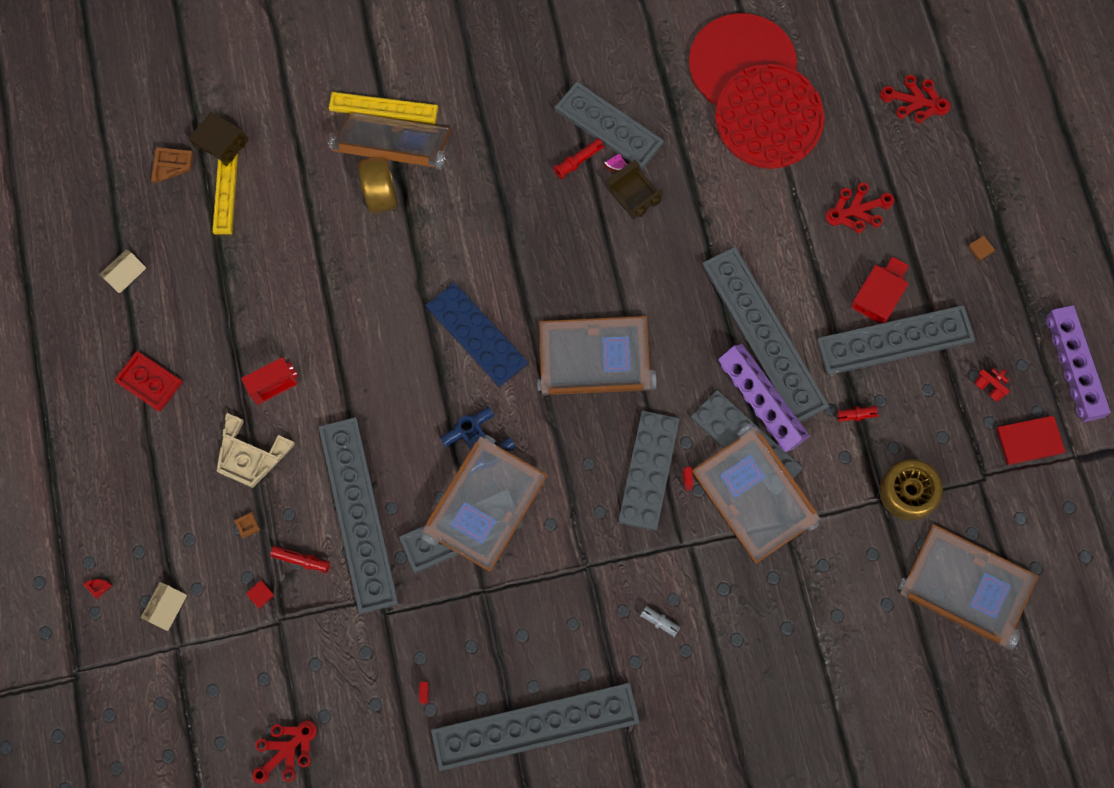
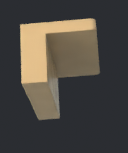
M126 249L99 275L118 293H121L146 267L132 252Z
M159 582L140 618L168 631L187 595Z

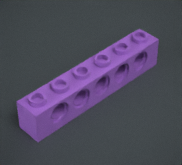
M1073 305L1051 310L1046 316V325L1051 330L1053 345L1057 347L1058 360L1063 365L1064 378L1070 386V396L1075 400L1077 406V416L1081 418L1082 423L1105 418L1111 412L1075 307ZM1061 326H1064L1067 329V332L1063 331L1061 329ZM1067 343L1071 344L1073 349L1068 348ZM1073 361H1076L1079 364V367H1076L1073 364ZM1079 379L1084 380L1085 385H1082ZM1085 397L1090 398L1092 403H1088Z
M743 344L733 346L718 359L722 369L730 375L733 384L741 390L746 402L751 404L756 416L762 419L767 431L773 434L778 446L785 452L794 450L810 437ZM739 364H740L741 367H742V371H741V372H740L739 369H738V365H739ZM750 379L753 382V387H751L749 384ZM761 395L764 397V403L761 401ZM772 410L775 412L776 418L772 416ZM783 426L787 428V434L783 431Z

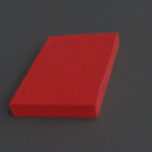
M139 351L134 353L114 379L117 384L158 412H161L183 383L182 380Z
M1054 416L996 428L1007 465L1065 453Z

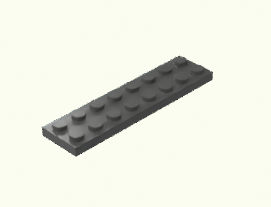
M963 305L817 338L816 341L826 375L828 376L974 343L975 338Z

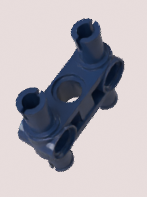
M487 406L475 415L463 416L459 419L458 423L454 424V429L439 438L445 447L461 438L470 450L480 437L490 443L480 425L494 417V414L489 406ZM466 423L472 425L469 430H463L462 426ZM510 437L496 445L507 452L516 447ZM483 451L467 479L480 469L486 470L487 468L494 467L500 459L493 456L491 461H484L483 457L489 453Z

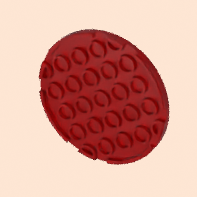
M747 13L725 15L707 24L694 39L689 55V71L692 81L697 90L714 105L717 104L720 92L727 81L749 66L773 63L784 65L794 70L797 68L796 52L788 35L774 22L764 17Z
M756 64L732 76L724 85L715 108L716 128L727 149L741 161L759 168H783L802 160L817 144L824 126L823 103L818 91L798 71L780 64Z

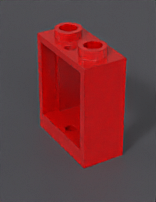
M282 357L241 379L251 398L259 405L298 385L296 378L299 376L291 362H286Z

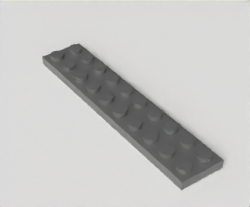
M736 247L703 262L702 267L764 374L797 419L802 422L828 409V403Z
M355 417L319 426L359 614L399 605L358 420Z
M630 683L433 729L431 732L439 771H444L639 724L631 686Z

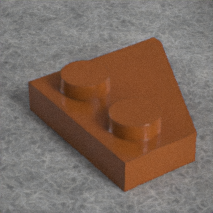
M156 147L151 182L158 183L191 171L194 153L187 150Z

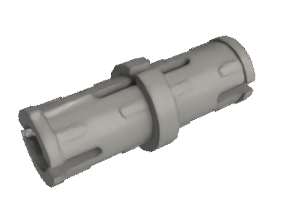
M648 606L645 607L640 617L656 625L655 628H661L673 637L676 636V631H679L681 626L665 618L666 615H661Z

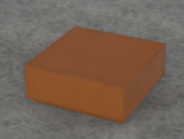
M985 236L977 239L967 247L978 262L995 251Z
M253 512L234 520L243 539L261 530Z

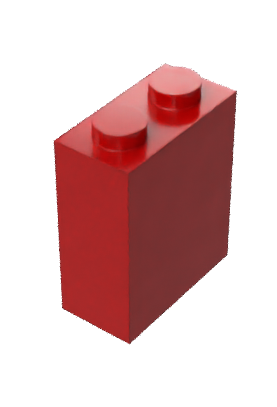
M875 265L850 308L879 324L886 323L909 283L904 278L889 273L886 268Z

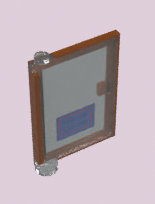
M351 112L336 139L330 137L329 148L336 152L367 157H384L387 160L436 167V169L443 170L445 163V151L443 150L450 137L451 128Z
M647 316L539 321L541 379L537 380V389L542 392V395L656 389V370H650Z
M752 422L736 433L739 436L738 440L693 469L692 473L756 564L806 529L812 531L818 527V521L821 519L766 439Z
M485 435L484 438L480 436L427 521L419 538L434 547L441 543L491 572L548 475L494 444L495 440Z
M933 524L907 579L903 578L898 589L901 590V596L1004 648L1013 650L1021 632L1015 630L1016 625L1039 576Z

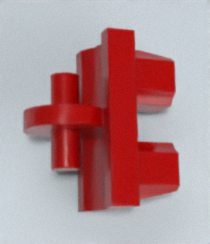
M996 368L991 371L996 378H993L982 369L979 373L980 376L974 383L981 390L988 383L993 385L995 388L988 396L996 402L1004 395L1007 396L1010 390L998 382L1001 380L1006 384L1009 381L1004 376L1007 372L1005 368L1001 372Z

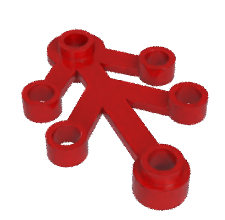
M907 75L904 80V85L911 90L913 95L897 92L891 86L883 87L880 92V99L883 102L888 103L893 99L912 103L907 107L901 106L898 108L896 116L899 119L906 118L908 114L923 106L929 107L930 109L926 111L916 112L914 116L916 123H923L925 119L934 114L938 116L945 115L951 108L950 102L947 99L938 96L933 88L934 83L930 79L924 80L922 84V90L927 92L932 100L926 99L915 84L916 78L913 75ZM921 115L923 119H919L917 116Z
M863 182L858 185L857 194L850 208L842 210L845 202L852 195V191L849 188H843L836 207L830 208L826 212L825 219L832 226L843 224L853 229L856 233L864 231L865 223L863 221L878 228L883 222L880 215L871 216L864 211L877 207L885 210L890 209L894 203V197L889 193H884L879 199L860 204L863 196L869 190V185ZM860 187H864L866 191H862ZM846 192L849 196H844L843 193ZM832 214L838 215V218H834ZM854 216L861 220L854 222L846 217ZM874 219L879 220L880 223H875ZM856 225H861L862 229H858Z
M303 721L298 727H282L278 724L272 726L271 734L274 737L296 735L290 742L267 741L265 739H259L256 742L255 748L260 752H265L266 750L280 751L266 765L254 769L252 779L255 783H266L270 778V772L285 757L286 768L282 778L286 782H292L296 777L294 772L295 748L301 742V755L298 758V764L301 767H308L310 765V741L317 734L315 724L310 721ZM276 727H280L281 732L278 735L274 733V729ZM306 727L310 730L308 735L303 734V729ZM260 742H265L264 749L259 748ZM303 757H306L308 759V762L305 765L301 763V759ZM259 771L263 772L262 779L257 778ZM287 772L292 773L290 780L286 779Z

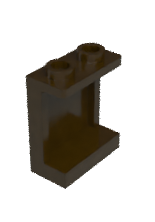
M213 112L209 113L188 138L197 150L206 151L219 159L224 166H228L234 160L235 156L245 147L249 140L243 130Z
M633 160L606 180L607 190L632 219L642 217L648 208L657 206L662 201L663 191L661 189L657 190L640 171V164L636 160Z

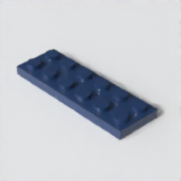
M455 282L426 305L429 312L499 388L528 365V361Z

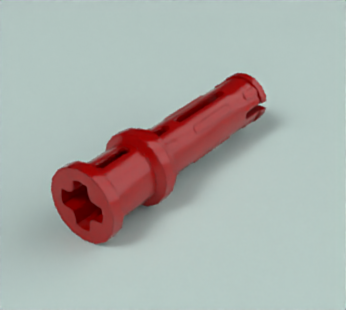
M597 138L575 155L565 157L563 162L553 166L555 174L559 179L563 180L565 175L571 171H576L579 164L603 149L604 144L600 145L603 142Z

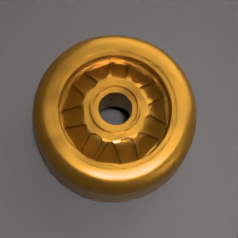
M369 157L358 162L359 181L369 212L378 214L397 208L396 193L387 159L384 157Z
M907 459L894 464L886 472L880 484V497L884 507L893 516L906 521H915L928 516L937 508L943 495V484L937 471L928 463L916 459ZM906 488L912 489L914 495L908 494Z

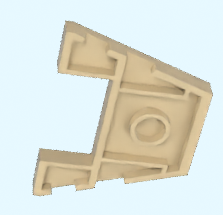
M227 413L217 472L254 488L294 447L295 443L278 435L268 453L236 439V436L244 421Z

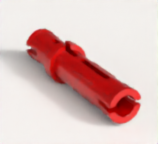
M276 545L271 550V558L303 566L306 570L313 569L327 574L330 569V561L318 559L312 554L306 555Z

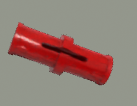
M876 405L861 408L855 406L853 409L837 410V414H839L837 417L839 422L850 420L858 422L861 419L878 418V413H876L878 409Z

